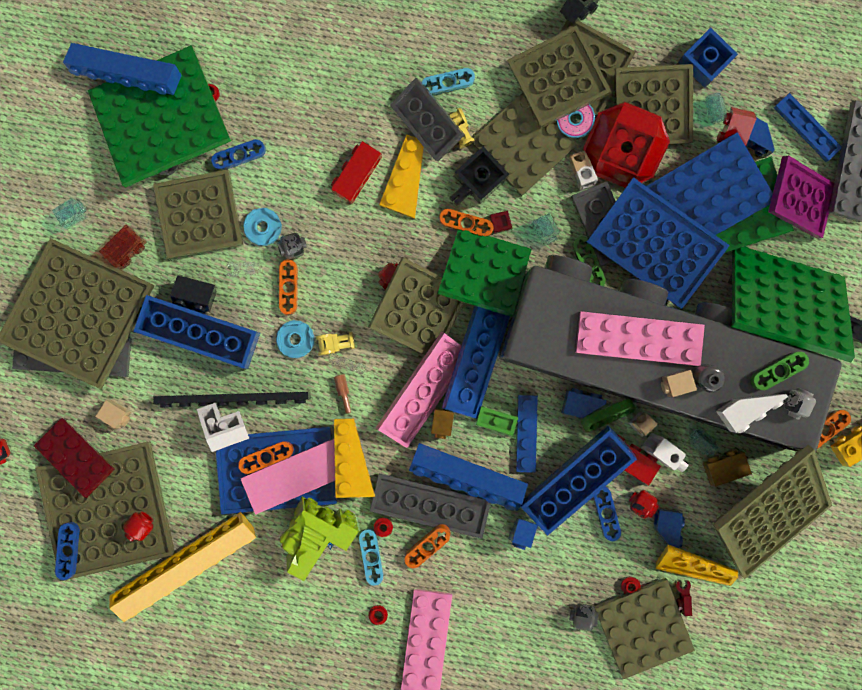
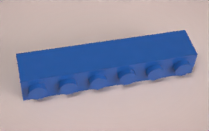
M75 43L70 44L63 60L64 65L69 69L68 71L75 76L83 75L93 80L102 79L108 83L116 82L126 87L134 86L144 91L153 90L163 95L166 93L174 95L182 76L175 64Z
M421 443L418 444L409 471L417 476L430 478L435 483L446 484L454 490H462L472 497L486 499L491 504L502 505L510 511L519 510L523 504L528 486L525 482Z

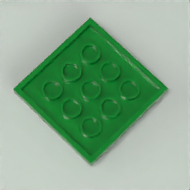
M771 156L755 163L773 193L777 172ZM770 205L718 233L716 236L730 245L725 251L729 252L794 231L793 226L769 213Z
M458 229L438 294L513 317L532 249L491 236H480L468 230Z

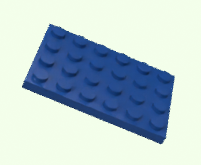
M738 132L646 186L714 235L770 205L773 195Z
M634 177L587 240V243L638 279L665 288L669 293L667 299L681 309L730 246Z
M331 427L248 434L249 439L216 450L221 514L254 512L241 481V478L250 475L242 473L239 469V461L243 457L282 441L292 444L294 449L293 454L290 456L292 457L332 440ZM281 445V450H278L276 452L275 448H272V450L274 451L275 455H279L281 453L287 455V451L289 450V448L284 447V445ZM263 452L261 460L264 463H269L271 461V454ZM254 456L256 459L254 461L248 462L245 460L244 468L251 470L250 467L258 463L257 456ZM335 481L267 510L296 508L302 496L306 499H314L318 505L337 504Z

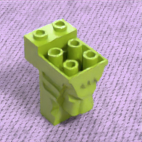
M302 496L294 511L295 515L290 521L288 529L280 536L282 548L288 553L286 556L287 573L305 581L329 542L347 551L359 530L353 512L347 509L344 511L339 508L336 514H334L332 509L328 507L323 508L314 499H306Z

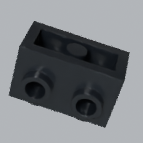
M566 0L560 13L564 15L566 20L574 24L579 20L583 21L588 14L592 15L599 6L597 5L599 0Z
M177 275L170 297L175 305L191 307L193 310L203 313L204 311H211L217 291L214 284Z

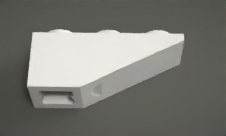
M774 394L733 399L716 412L730 432L742 433L750 427L749 424L751 422L763 419L767 415L766 412L771 408L774 410L783 405V400L788 396L787 394Z

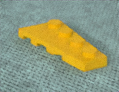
M406 134L379 204L384 208L413 219L416 216L424 146L417 138Z
M334 419L336 498L375 497L355 419Z
M667 545L656 561V569L724 585L731 586L738 578V570L671 545Z

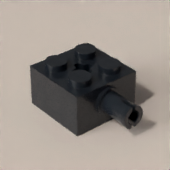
M483 146L455 171L454 177L461 184V187L449 198L458 206L470 195L481 204L508 179L509 173ZM478 173L481 175L484 173L485 177L478 178Z

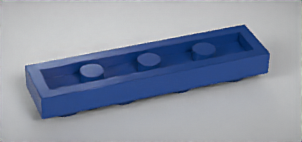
M790 93L773 107L825 162L829 161L841 150L842 146Z
M518 395L516 472L536 473L538 396Z

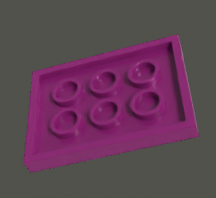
M789 155L782 156L768 212L816 239L823 238L834 183Z

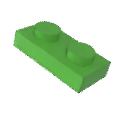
M481 406L476 425L513 436L518 417Z

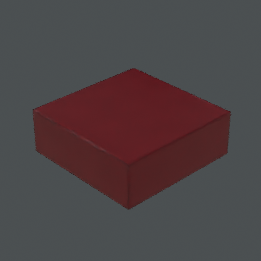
M508 210L489 215L490 221L493 224L494 234L513 229Z

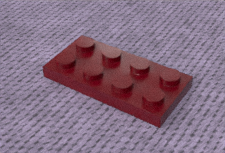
M61 418L34 445L85 498H88L115 470L64 418Z

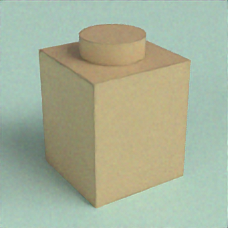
M684 370L662 377L661 387L664 394H667L668 397H675L697 390L691 370Z
M106 400L95 417L112 428L119 429L128 424L130 420L128 416L131 412L113 400Z

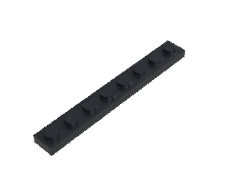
M311 391L153 396V404H160V408L172 407V403H179V407H191V403H198V406L210 405V402H217L218 406H229V402H237V405H248V401H256V405L268 404V401L275 400V404H287V400H294V404L306 403V399H311Z

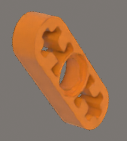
M445 209L440 213V223L444 227L455 230H468L480 236H490L493 232V224L487 219L452 209ZM448 213H450L451 218L454 219L457 218V215L460 216V218L458 219V226L454 225L455 221L450 220L449 223H446L445 218H443V216H447ZM464 218L471 220L472 225L470 228H463L461 226V221ZM475 220L479 221L477 224L478 226H483L484 224H487V228H489L490 231L482 233V229L477 227L476 231H473V228L475 226Z
M286 259L279 266V309L286 315H292L296 312L298 306V267L294 261ZM288 263L294 267L293 270H290V277L294 276V280L290 278L283 279V276L287 277V271L284 270V267H287ZM287 282H291L294 285V289L290 293H286L283 289L284 284ZM283 295H294V299L290 298V304L293 305V308H290V311L287 312V309L283 308L287 304V298H283Z
M835 410L827 416L825 424L829 426L830 432L825 436L821 434L818 448L850 424L851 416L847 411ZM838 414L844 415L842 418L844 422H836L839 419Z
M282 441L250 454L239 461V469L244 474H250L285 460L293 454V446L290 442ZM281 445H284V447H288L289 450L287 451V455H285L284 453L275 455L272 448H275L276 452L282 449ZM263 452L271 454V461L269 463H264L261 460ZM256 455L258 463L250 467L251 470L244 468L245 460L248 462L256 460L254 457Z
M440 524L433 528L406 552L405 564L410 568H417L450 540L451 532L449 527ZM438 532H445V537L440 536L436 543L435 539L438 537ZM425 542H429L433 545V548L425 550L422 545ZM419 550L420 554L417 556V561L414 559L411 561L410 556L415 557Z

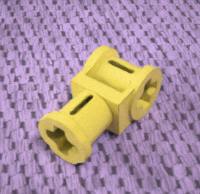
M459 107L456 112L449 116L465 134L458 141L459 148L462 149L471 145L475 140L471 138L467 130L466 117Z
M353 332L340 336L338 334H326L315 337L318 340L320 351L318 356L333 354L344 348L351 347L355 349Z

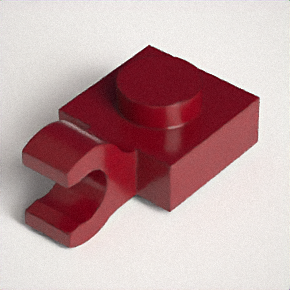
M675 580L674 586L680 592L679 598L676 599L678 609L684 616H693L692 597L690 595L691 583L689 580H685V586L680 588V582Z

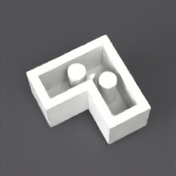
M216 403L197 409L211 452L249 439L239 411L221 417Z

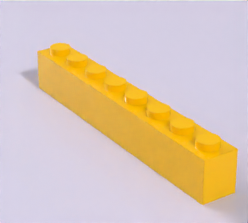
M239 512L109 596V608L123 622L135 617L139 612L152 606L159 599L168 596L172 591L185 585L195 576L202 574L209 567L216 565L220 560L233 554L245 544H249L256 538L253 525L242 512Z

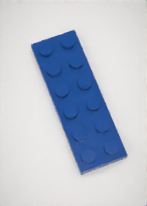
M474 306L442 405L443 409L475 419L478 418L510 316Z

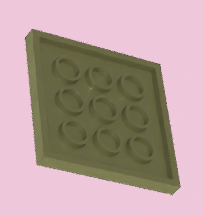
M567 20L560 33L577 25L611 90L610 95L590 104L596 118L598 112L604 110L615 90V68L628 67L636 52L580 21L573 24Z
M577 25L507 60L540 128L611 94V90Z
M693 64L615 68V105L625 101L660 115L670 139L669 144L693 143ZM626 141L621 146H632V143Z
M523 93L474 136L475 141L472 143L478 150L484 146L509 173L507 181L521 196L578 145L573 138L567 137L559 130L557 121L540 128Z
M228 169L153 184L167 259L243 245L231 176Z
M401 257L368 328L426 355L441 332L447 336L449 335L464 302L438 294L442 277Z
M666 578L638 588L635 592H628L594 606L596 612H599V621L623 680L695 651Z

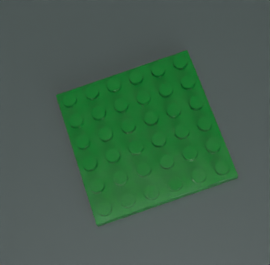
M192 45L156 60L175 64L182 76L174 95L167 93L163 95L153 90L144 91L134 86L126 87L116 82H105L87 90L121 184L125 188L231 142L225 123Z
M746 246L732 250L733 328L850 363L853 361L855 353L844 276L830 273L820 268L810 267L803 263L793 262L783 257L773 256L766 252L756 251Z

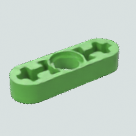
M578 237L573 242V250L577 260L584 263L586 258H591L594 261L592 270L597 268L598 272L594 274L596 278L600 277L601 279L599 285L604 286L605 276L592 245L587 243V237ZM579 241L586 243L584 247L585 252L590 251L591 254L581 258L580 255L583 254L582 248H577ZM593 274L591 275L589 282H591L594 279Z
M792 352L752 375L751 385L757 390H767L797 374L809 365L807 354L804 352ZM795 356L797 358L801 357L802 360L799 362L800 365H788L789 363H793L794 361H796ZM778 365L783 366L785 369L782 377H778L775 374V368ZM770 375L771 378L765 380L764 385L758 384L759 376L767 377Z
M626 399L585 417L581 421V425L585 432H590L635 411L636 407L631 399Z

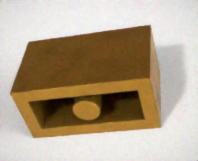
M441 409L434 410L431 433L435 434L436 438L446 439L447 436H451L454 412Z
M732 449L725 452V456L719 457V455L707 458L708 461L704 462L703 466L710 485L716 487L752 475L745 452Z

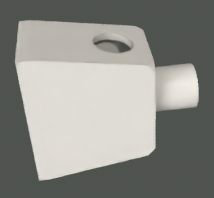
M654 433L649 435L641 447L642 450L674 471L678 469L684 472L689 465L684 460L685 453L664 437Z

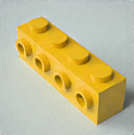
M861 425L852 428L849 435H842L834 440L835 443L830 446L842 466L851 467L862 460Z

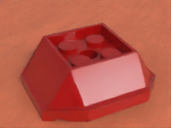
M624 101L598 112L583 150L590 159L597 177L626 188L633 177L641 183L654 177L670 143V139L660 115ZM626 141L632 143V148L628 151L621 149V145Z

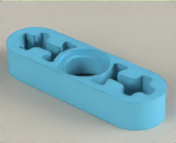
M463 68L426 77L422 80V83L426 87L428 82L431 85H435L437 80H439L441 89H438V85H436L429 91L432 95L470 87L474 83L475 74L471 69ZM464 74L471 76L468 82L465 79H461L459 84L456 85V75H458V79L463 78ZM445 78H451L453 85L446 87L442 81Z
M367 528L361 532L359 542L366 580L370 585L376 586L382 582L384 573L377 534L374 530ZM366 533L373 536L370 543L371 546L375 545L376 548L370 547L364 550V547H368L367 540H363ZM368 552L376 553L377 559L374 562H369L366 559ZM379 564V567H375V571L380 576L377 578V581H374L373 578H370L372 567L368 569L367 566Z

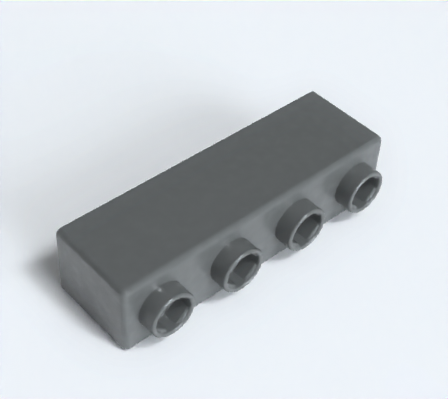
M549 255L544 268L533 266L525 274L513 317H511L499 355L500 360L624 399H631L634 402L726 431L729 430L716 411L731 400L774 394H787L788 396L791 390L801 388L813 393V398L816 399V404L809 417L801 416L800 420L787 415L789 411L781 405L774 410L771 408L766 412L767 415L759 421L754 420L749 424L750 427L742 433L737 432L736 434L792 451H798L810 445L816 453L842 367V363L838 359L733 328L732 308L723 305L700 302L697 305L695 315L665 306L669 294L668 291L663 287L646 281L624 279L620 291L591 283L589 281L593 271L592 267L569 257ZM591 312L705 325L701 365L710 364L719 367L725 376L724 384L716 392L709 393L696 386L697 390L675 397H668L667 394H664L661 387L662 377L684 370H691L693 375L698 366L575 353L579 313ZM792 352H804L807 354L809 365L797 374L767 390H757L751 385L752 375ZM795 356L796 361H794L793 363H789L788 365H800L799 362L802 360L801 357L797 358ZM778 365L775 368V374L778 377H782L785 369L783 366ZM770 375L767 377L759 376L758 384L764 385V381L771 378Z

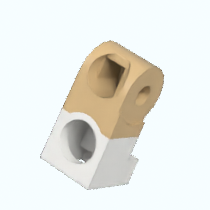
M581 151L570 155L569 161L578 182L579 191L595 186L598 178L586 152Z
M642 411L628 422L640 437L646 436L657 426V423L647 413Z

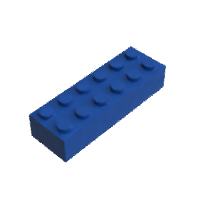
M148 295L145 296L133 331L244 369H249L260 336V332Z
M606 426L524 498L521 508L548 536L636 461L635 453L609 426Z

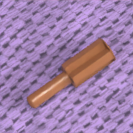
M345 374L337 375L334 377L338 396L342 397L345 412L348 414L351 413L347 397L349 389Z

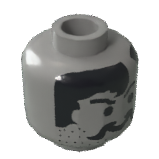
M801 388L791 390L783 405L789 411L787 415L800 420L801 416L809 417L816 404V399L813 398L814 394Z

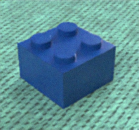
M710 27L681 57L678 63L680 65L693 64V77L706 88L731 63L738 53Z

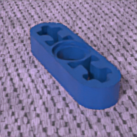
M254 139L215 153L212 156L211 162L217 170H227L261 158L266 152V147L262 141ZM256 144L261 147L259 153L251 151L249 152L251 156L248 157V153L245 150L246 147L249 151L253 150ZM238 150L244 152V157L241 160L234 159V153ZM227 154H229L231 160L233 161L232 163H230L229 160L223 161L222 166H220L219 163L216 164V162L219 161V157H221L222 159L229 158Z
M604 487L602 491L607 492V495H604L605 502H610V504H603L602 499L597 497V494L593 499L603 536L609 541H616L621 536V529L611 492L607 487ZM604 508L611 509L612 515L610 518L605 519L602 517L601 513ZM614 520L615 523H611V526L617 532L611 537L610 534H607L610 531L609 525H604V522L609 523Z
M74 522L63 524L58 531L55 575L60 580H67L76 573L80 529ZM69 527L70 530L73 531V533L70 535L67 532H65V529H68ZM64 546L71 547L72 554L70 556L64 555ZM65 566L66 569L70 571L66 575L65 572L62 571V568H64Z

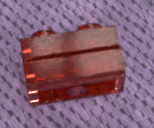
M126 224L99 252L114 267L118 269L126 268L132 262L131 258L135 254H140L145 249L144 245L147 241L131 226Z

